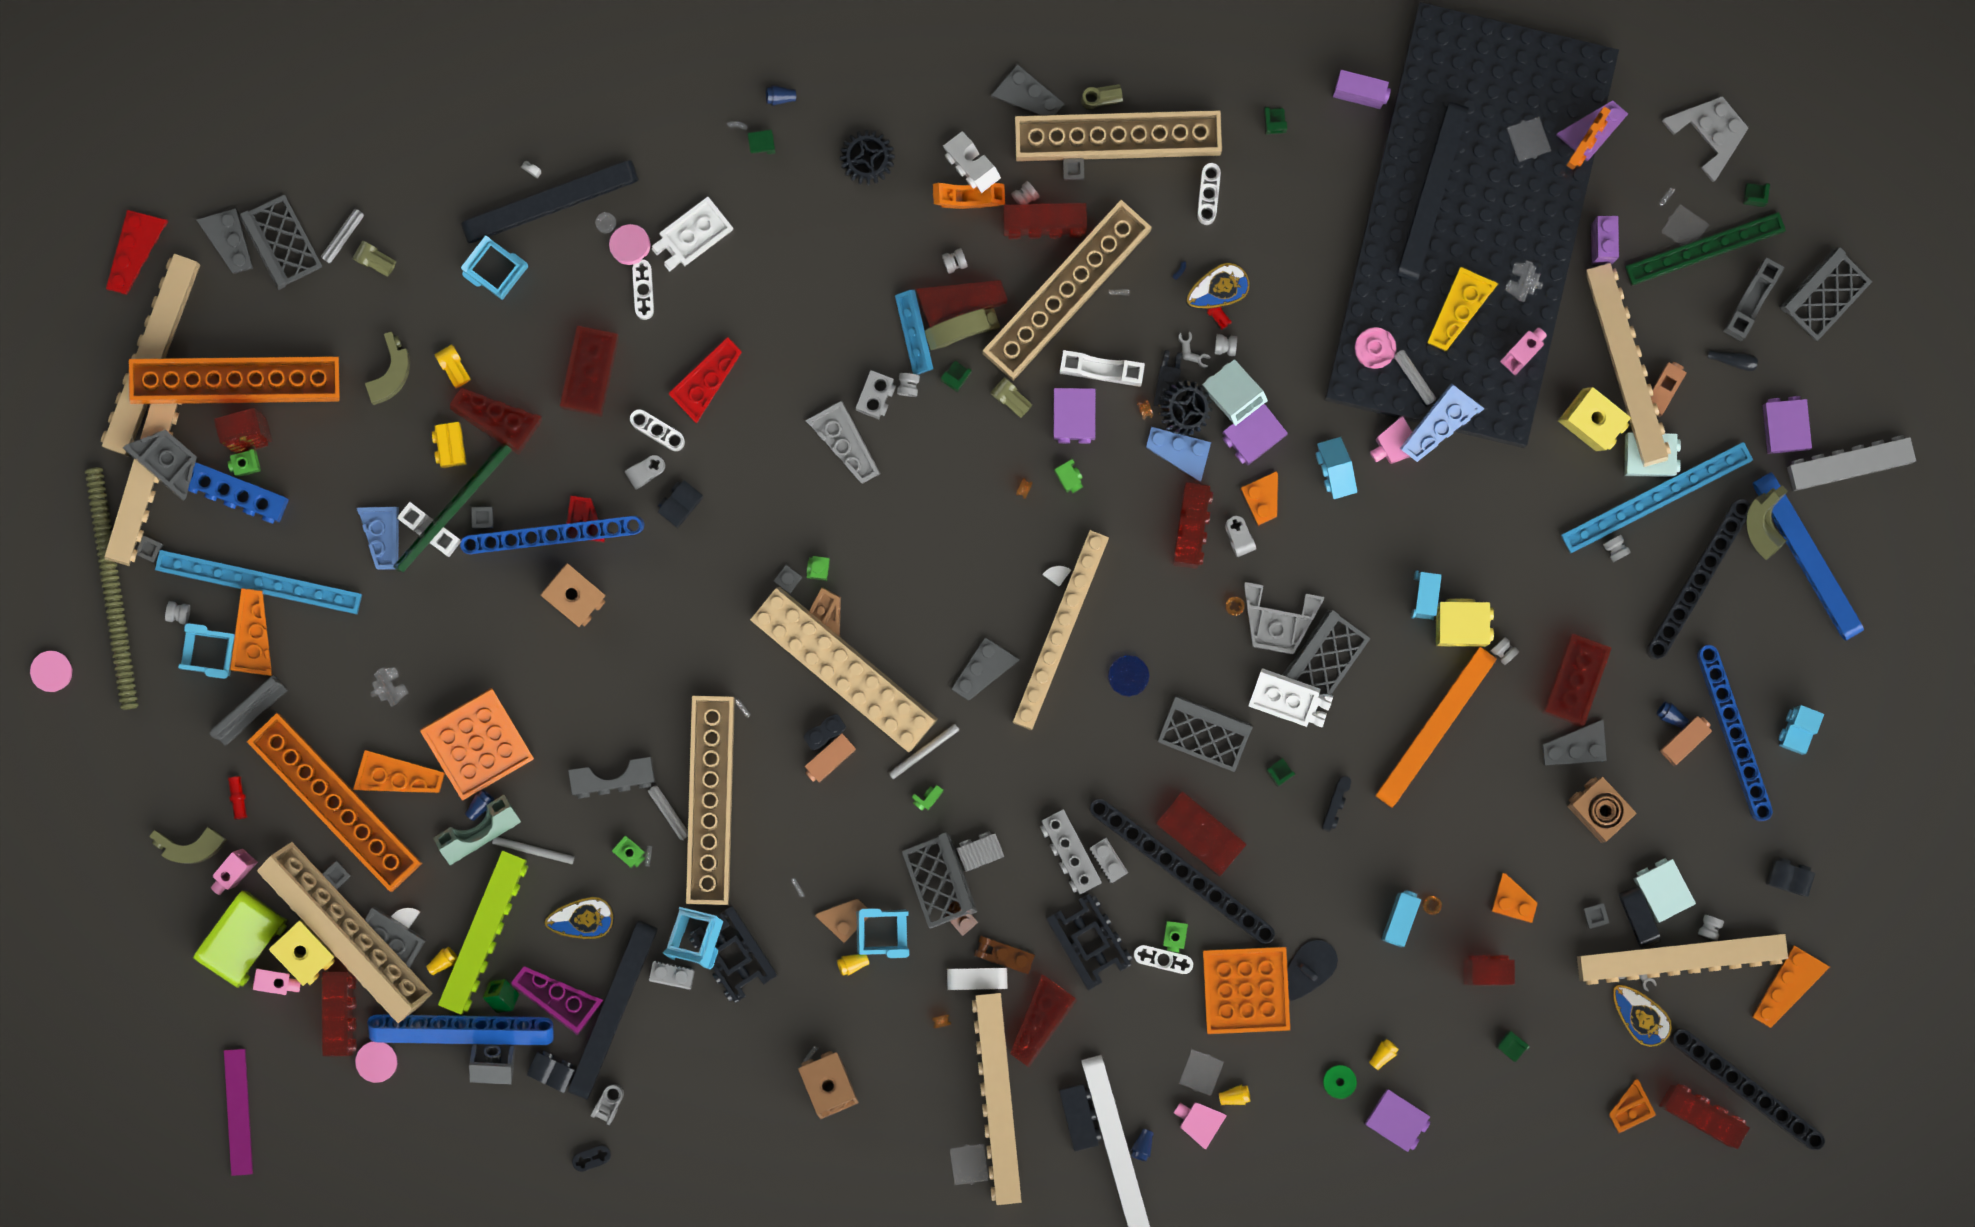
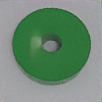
M1336 1065L1326 1071L1323 1078V1086L1330 1096L1338 1099L1347 1098L1356 1089L1357 1079L1350 1068ZM1338 1078L1343 1079L1344 1083L1342 1086L1336 1084Z

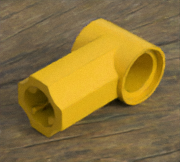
M452 344L434 354L455 388L471 380Z

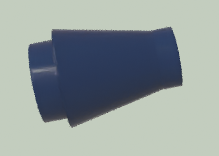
M773 85L766 88L767 104L773 106L787 102H796V89Z
M1665 701L1657 711L1660 720L1675 725L1680 729H1683L1688 723L1689 719L1672 702L1668 703Z
M485 790L476 792L465 815L475 821L477 817L487 810L486 805L494 801V798Z
M1142 1129L1131 1149V1157L1147 1161L1151 1155L1154 1134L1152 1131Z

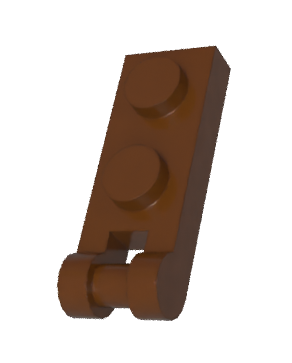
M980 936L978 941L980 944L978 950H975L974 956L1029 974L1035 957L1034 954ZM988 945L994 947L991 955L985 953Z

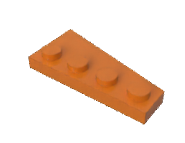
M241 588L230 670L272 676L263 591Z
M365 750L353 790L440 793L445 773Z
M1793 946L1788 953V959L1784 960L1752 1018L1771 1028L1830 966Z

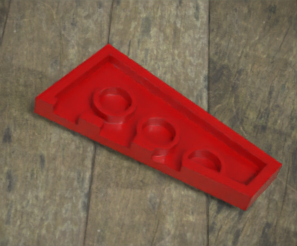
M127 210L108 279L107 290L125 295L129 293L140 273V269L144 262L147 261L149 253L154 244L157 243L168 220Z
M728 337L668 393L696 424L742 353Z

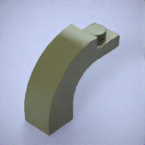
M994 308L980 309L939 323L925 330V335L930 349L934 350L947 347L956 341L975 334L1000 328V324Z
M392 331L384 334L391 355L389 370L381 378L365 383L373 405L387 401L395 396L402 389L409 375V352L406 348L399 350L402 347L399 336H394Z
M1783 485L1776 490L1772 488L1767 494L1763 493L1757 497L1751 504L1747 515L1749 538L1755 549L1765 560L1774 555L1787 541L1775 529L1771 518L1774 506L1788 492Z
M210 827L206 828L196 842L187 846H180L174 843L158 830H154L149 836L153 839L152 844L161 850L166 848L161 856L170 861L184 864L199 863L211 858L227 841L226 838Z

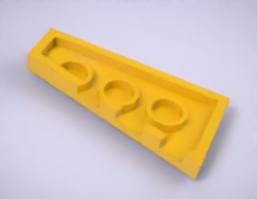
M1460 267L1427 343L1447 351L1498 283Z

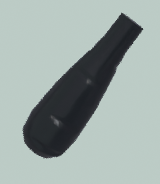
M1711 350L1708 353L1709 359H1714L1739 369L1753 371L1757 368L1758 359L1751 354Z

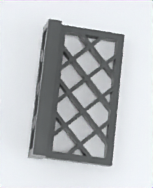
M285 195L249 212L247 210L240 214V220L278 290L322 268L320 260ZM283 201L286 207L285 214L281 215L273 212L274 206ZM259 212L269 214L266 224L257 222L254 215ZM271 215L283 219L280 229L268 225ZM285 220L294 222L296 226L294 233L282 230ZM267 229L278 232L275 242L266 239L265 233ZM281 233L292 236L289 247L278 243ZM295 238L304 241L305 247L303 251L292 248ZM276 246L288 250L285 260L276 258L274 254ZM290 251L302 254L299 265L287 261ZM304 255L313 258L316 265L310 268L301 266ZM286 264L297 268L296 274L288 279L284 273Z
M1841 247L1834 248L1779 307L1784 313H1788L1815 341H1818L1872 283L1845 255L1846 252ZM1842 261L1848 265V274H1838V265ZM1838 276H1848L1849 288L1839 289ZM1852 276H1859L1864 281L1860 288H1853ZM1827 277H1834L1835 289H1825L1824 280ZM1814 291H1821V304H1811V294ZM1825 291H1835V303H1825ZM1839 291H1849V300L1846 303H1839ZM1800 306H1807V318L1800 319L1794 312ZM1811 306H1821V318H1811ZM1825 306H1835V315L1832 318H1825ZM1821 320V330L1816 334L1811 329V321Z
M1328 610L1282 676L1297 680L1301 674L1309 673V685H1325L1326 694L1331 695L1370 638L1340 617L1338 613ZM1339 621L1344 625L1346 634L1335 636L1334 626ZM1358 635L1363 641L1358 647L1351 648L1350 636ZM1346 637L1348 648L1337 650L1335 638ZM1332 639L1334 651L1323 652L1322 643L1325 640ZM1348 651L1349 661L1345 664H1339L1338 653ZM1334 653L1336 665L1325 667L1324 655ZM1320 656L1322 668L1311 669V659ZM1337 668V678L1328 681L1326 669ZM1323 670L1324 682L1314 684L1312 672Z
M272 675L218 723L209 734L213 738L220 740L225 746L228 745L288 690Z
M1176 695L1158 742L1235 772L1253 725ZM1175 709L1183 712L1186 718L1185 721L1176 725L1172 718ZM1187 714H1189V715H1191V716H1194V717H1192V718L1189 719L1188 716H1187ZM1197 718L1203 720L1206 728L1194 732L1190 721ZM1171 721L1173 726L1168 728L1169 723ZM1188 722L1192 734L1181 738L1177 727ZM1215 726L1222 727L1225 735L1213 739L1209 729ZM1171 729H1175L1179 738L1173 742L1163 739L1165 733ZM1225 729L1230 730L1232 732L1227 734ZM1207 730L1212 741L1200 745L1196 734ZM1235 733L1244 736L1242 743L1235 747L1232 746L1228 737ZM1194 736L1198 747L1191 750L1187 749L1182 740ZM1227 738L1231 748L1220 753L1215 742ZM1213 743L1217 754L1212 757L1205 756L1202 748ZM1239 748V751L1236 755L1235 749ZM1232 751L1235 756L1233 766L1225 764L1221 755Z
M946 832L938 835L939 837L902 851L929 929L964 915H971L977 912L952 838ZM938 843L940 852L937 858L927 854L930 847ZM914 852L923 854L918 865L911 863L909 854ZM926 856L935 860L931 871L921 867ZM939 862L945 864L947 868L943 877L934 873ZM920 869L929 873L925 884L917 881L916 877ZM933 875L942 879L937 890L928 886ZM945 881L952 883L954 887L950 896L941 892ZM926 889L936 892L931 903L924 901L923 895ZM939 894L949 898L944 909L935 906ZM952 900L960 904L962 911L954 914L948 912ZM933 907L942 911L940 919L934 922L930 918Z

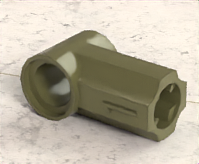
M1120 84L1100 88L1089 87L1084 91L1081 98L1082 106L1089 110L1099 106L1123 102ZM1086 95H1094L1096 101L1088 102Z
M363 240L352 257L358 263L366 267L369 266L387 277L392 273L396 264L395 260L379 252L376 247Z
M1004 377L990 393L1001 404H1005L1017 416L1022 418L1032 407V404Z

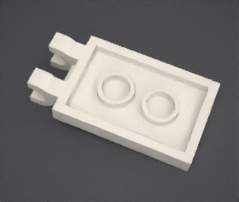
M706 197L661 231L659 235L662 239L652 245V250L656 255H659L665 248L669 251L672 257L664 262V266L670 272L680 262L685 267L730 233L733 227L711 199Z
M1262 668L1249 707L1306 727L1309 722L1323 727L1327 713L1316 711V709L1320 706L1329 711L1333 696L1328 694L1320 695L1321 689Z

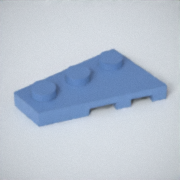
M1151 427L1146 448L1201 483L1211 442Z
M357 508L376 569H395L393 565L398 560L399 520L397 519L399 508Z

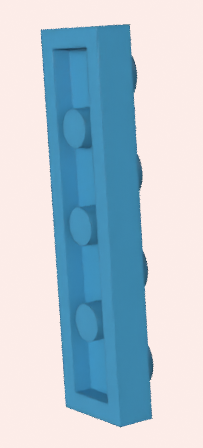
M908 290L895 295L912 371L913 374L917 375L932 370L933 365L915 290Z

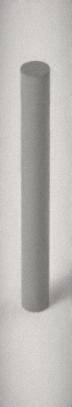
M953 724L891 770L889 775L892 779H895L958 732V727Z
M496 837L492 842L494 845L573 864L575 856Z

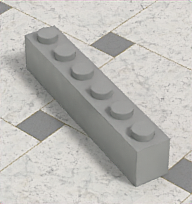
M1901 435L1891 438L1892 442L1888 443L1880 440L1872 442V446L1864 448V445L1852 447L1850 452L1844 453V449L1832 452V456L1828 457L1820 454L1813 456L1811 461L1804 462V459L1792 461V465L1787 467L1792 490L1797 491L1916 462L1911 438L1904 439V436Z

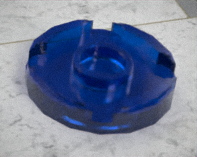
M1127 655L1113 662L1109 669L1108 679L1115 692L1122 696L1131 697L1144 691L1149 682L1150 675L1148 667L1143 660L1136 656Z

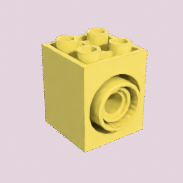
M1590 387L1583 388L1558 422L1593 450L1605 451L1607 449L1610 450L1616 444L1617 440L1615 438L1619 433L1622 434L1628 428V421L1631 417L1595 388Z
M1447 599L1446 602H1439L1436 615V646L1486 647L1489 645L1494 637V630L1490 628V621L1494 618V609L1490 607V602H1475L1474 599Z
M302 919L269 948L270 952L303 986L306 983L311 985L319 977L320 974L318 972L322 968L326 971L335 962L333 959L335 956L332 951L319 940L318 936L306 926ZM299 945L304 946L306 954H298L296 947Z

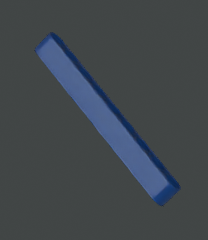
M1771 472L1752 483L1758 496L1763 493L1767 494L1772 488L1776 490L1781 487ZM1785 494L1774 506L1771 518L1781 535L1787 540L1786 544L1839 634L1847 641L1864 631V628Z
M634 515L482 533L464 537L460 546L466 554H476L628 536L642 532L645 523L641 517ZM632 519L636 520L639 524V528L636 531L631 530L629 527ZM611 522H615L618 525L616 533H612L609 530ZM591 524L596 525L598 528V533L595 536L591 535L588 531ZM570 527L577 529V537L572 538L569 536L568 530ZM550 529L557 532L556 540L549 539L548 532ZM530 531L537 535V540L534 543L528 540ZM508 535H515L517 539L515 545L508 543ZM490 536L496 539L494 548L489 547L487 544V539ZM469 539H473L476 543L474 550H470L467 547Z
M1706 645L1698 650L1697 659L1751 816L1756 821L1768 820L1773 813L1772 806L1721 658L1714 646ZM1706 649L1712 653V659L1709 661L1703 657V651ZM1711 669L1718 671L1719 678L1717 680H1713L1710 677ZM1718 689H1723L1726 693V697L1723 700L1719 699L1716 695ZM1725 708H1729L1732 711L1731 719L1724 717L1723 711ZM1732 728H1736L1739 731L1737 739L1732 738L1730 735ZM1739 747L1744 748L1746 751V756L1743 759L1737 755ZM1745 767L1752 769L1753 775L1751 778L1744 776L1743 771ZM1753 786L1759 789L1760 793L1757 798L1750 794ZM1759 806H1763L1766 809V815L1763 818L1757 814Z
M377 1014L371 1016L367 1021L370 1040L380 1043L548 1045L554 1040L553 1022L546 1017L409 1015L397 1023L390 1015Z

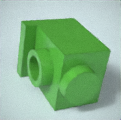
M254 449L230 455L231 460L227 461L230 473H234L236 477L261 472L257 452ZM244 459L246 461L245 466L240 467L239 461Z
M1073 459L1054 470L1066 493L1069 491L1075 493L1083 488L1080 481L1083 477L1077 467L1073 469Z
M813 556V558L809 557L807 578L827 581L830 559Z
M624 836L612 850L614 854L631 868L634 865L638 867L645 859L643 856L645 851L627 836ZM632 849L634 852L633 856L628 857L626 851Z
M1166 921L1163 946L1167 947V951L1179 952V949H1184L1188 924ZM1173 933L1179 935L1178 941L1172 940L1171 936Z

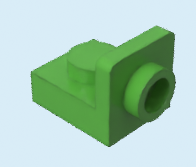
M937 785L935 788L930 787L924 794L926 798L924 801L913 794L912 798L915 800L913 804L922 811L924 808L929 810L943 793V789Z

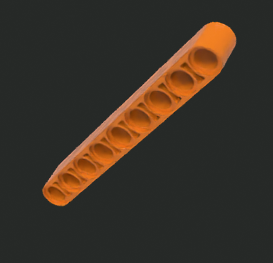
M1482 647L1478 648L1375 797L1391 808L1394 807L1497 660L1496 657Z

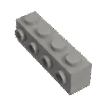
M1064 809L1042 820L1043 825L1040 826V829L1045 838L1050 837L1052 844L1049 846L1055 856L1059 855L1062 862L1059 865L1063 873H1068L1072 879L1069 881L1073 892L1078 891L1080 895L1101 884L1102 882Z

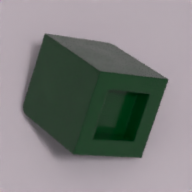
M1265 107L1266 135L1286 133L1287 121H1285L1284 109H1269V107Z
M772 130L748 133L749 147L752 154L767 152V154L776 153Z
M1747 183L1743 205L1757 207L1767 205L1770 183H1765L1764 185Z
M954 361L948 371L941 377V381L958 393L972 373V370L966 369Z
M1283 758L1266 769V772L1277 787L1295 775V772L1289 768Z
M506 979L489 982L483 999L496 1013L513 1011L519 993Z
M1508 1031L1496 1048L1512 1061L1517 1062L1524 1051L1528 1050L1530 1046L1513 1032Z

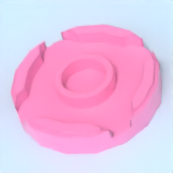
M632 224L621 226L615 230L609 242L610 252L618 262L627 265L642 261L641 259L647 256L651 246L650 238L645 230L638 225Z
M1378 327L1368 328L1356 340L1354 347L1355 355L1365 367L1372 369L1383 368L1394 358L1396 343L1388 331Z
M46 651L40 653L33 660L30 675L33 683L38 688L46 692H56L69 684L73 669L65 655L57 651Z
M369 1042L362 1046L355 1060L356 1069L360 1076L373 1083L389 1079L395 1073L398 1065L397 1055L393 1048L387 1043Z

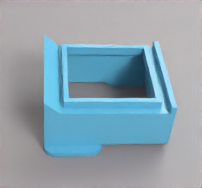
M485 235L461 269L463 270V277L475 286L479 287L482 285L503 300L528 268V264L516 254L508 253ZM490 246L516 265L498 289L472 270Z
M1416 570L1414 580L1419 581L1416 609L1412 610L1411 618L1434 620V616L1437 615L1441 575L1425 572L1418 574L1419 571Z
M186 624L184 627L186 635L182 661L178 668L204 672L206 676L225 679L230 676L235 634L209 631L204 625ZM195 635L228 639L223 670L191 665Z
M679 907L680 910L667 949L663 954L672 960H675L676 957L699 963L707 969L713 968L718 954V949L715 945L723 921L715 915ZM689 918L709 922L699 953L679 948Z
M875 908L856 911L857 953L859 955L886 954L889 958H906L909 956L906 917L908 916V911L906 909L881 911ZM897 916V946L865 947L864 917Z

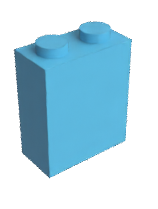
M1408 890L1397 894L1381 940L1399 947L1405 946L1421 899L1417 898L1418 894Z

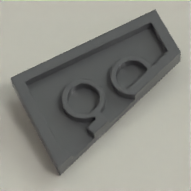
M985 638L951 690L969 701L1020 660Z

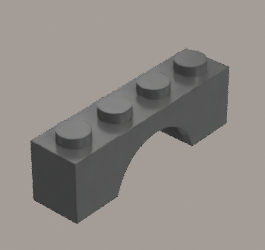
M1767 257L1761 262L1725 327L1724 333L1739 341H1743L1746 338L1763 302L1782 273L1783 266Z
M651 757L630 760L626 772L614 780L598 778L590 767L568 770L572 795H577L578 799L590 797L589 793L598 792V795L610 794L612 789L624 792L630 791V786L639 785V789L651 787V783H655Z

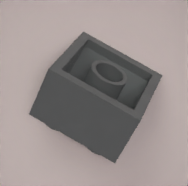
M472 1044L469 1063L470 1082L512 1085L515 1045Z

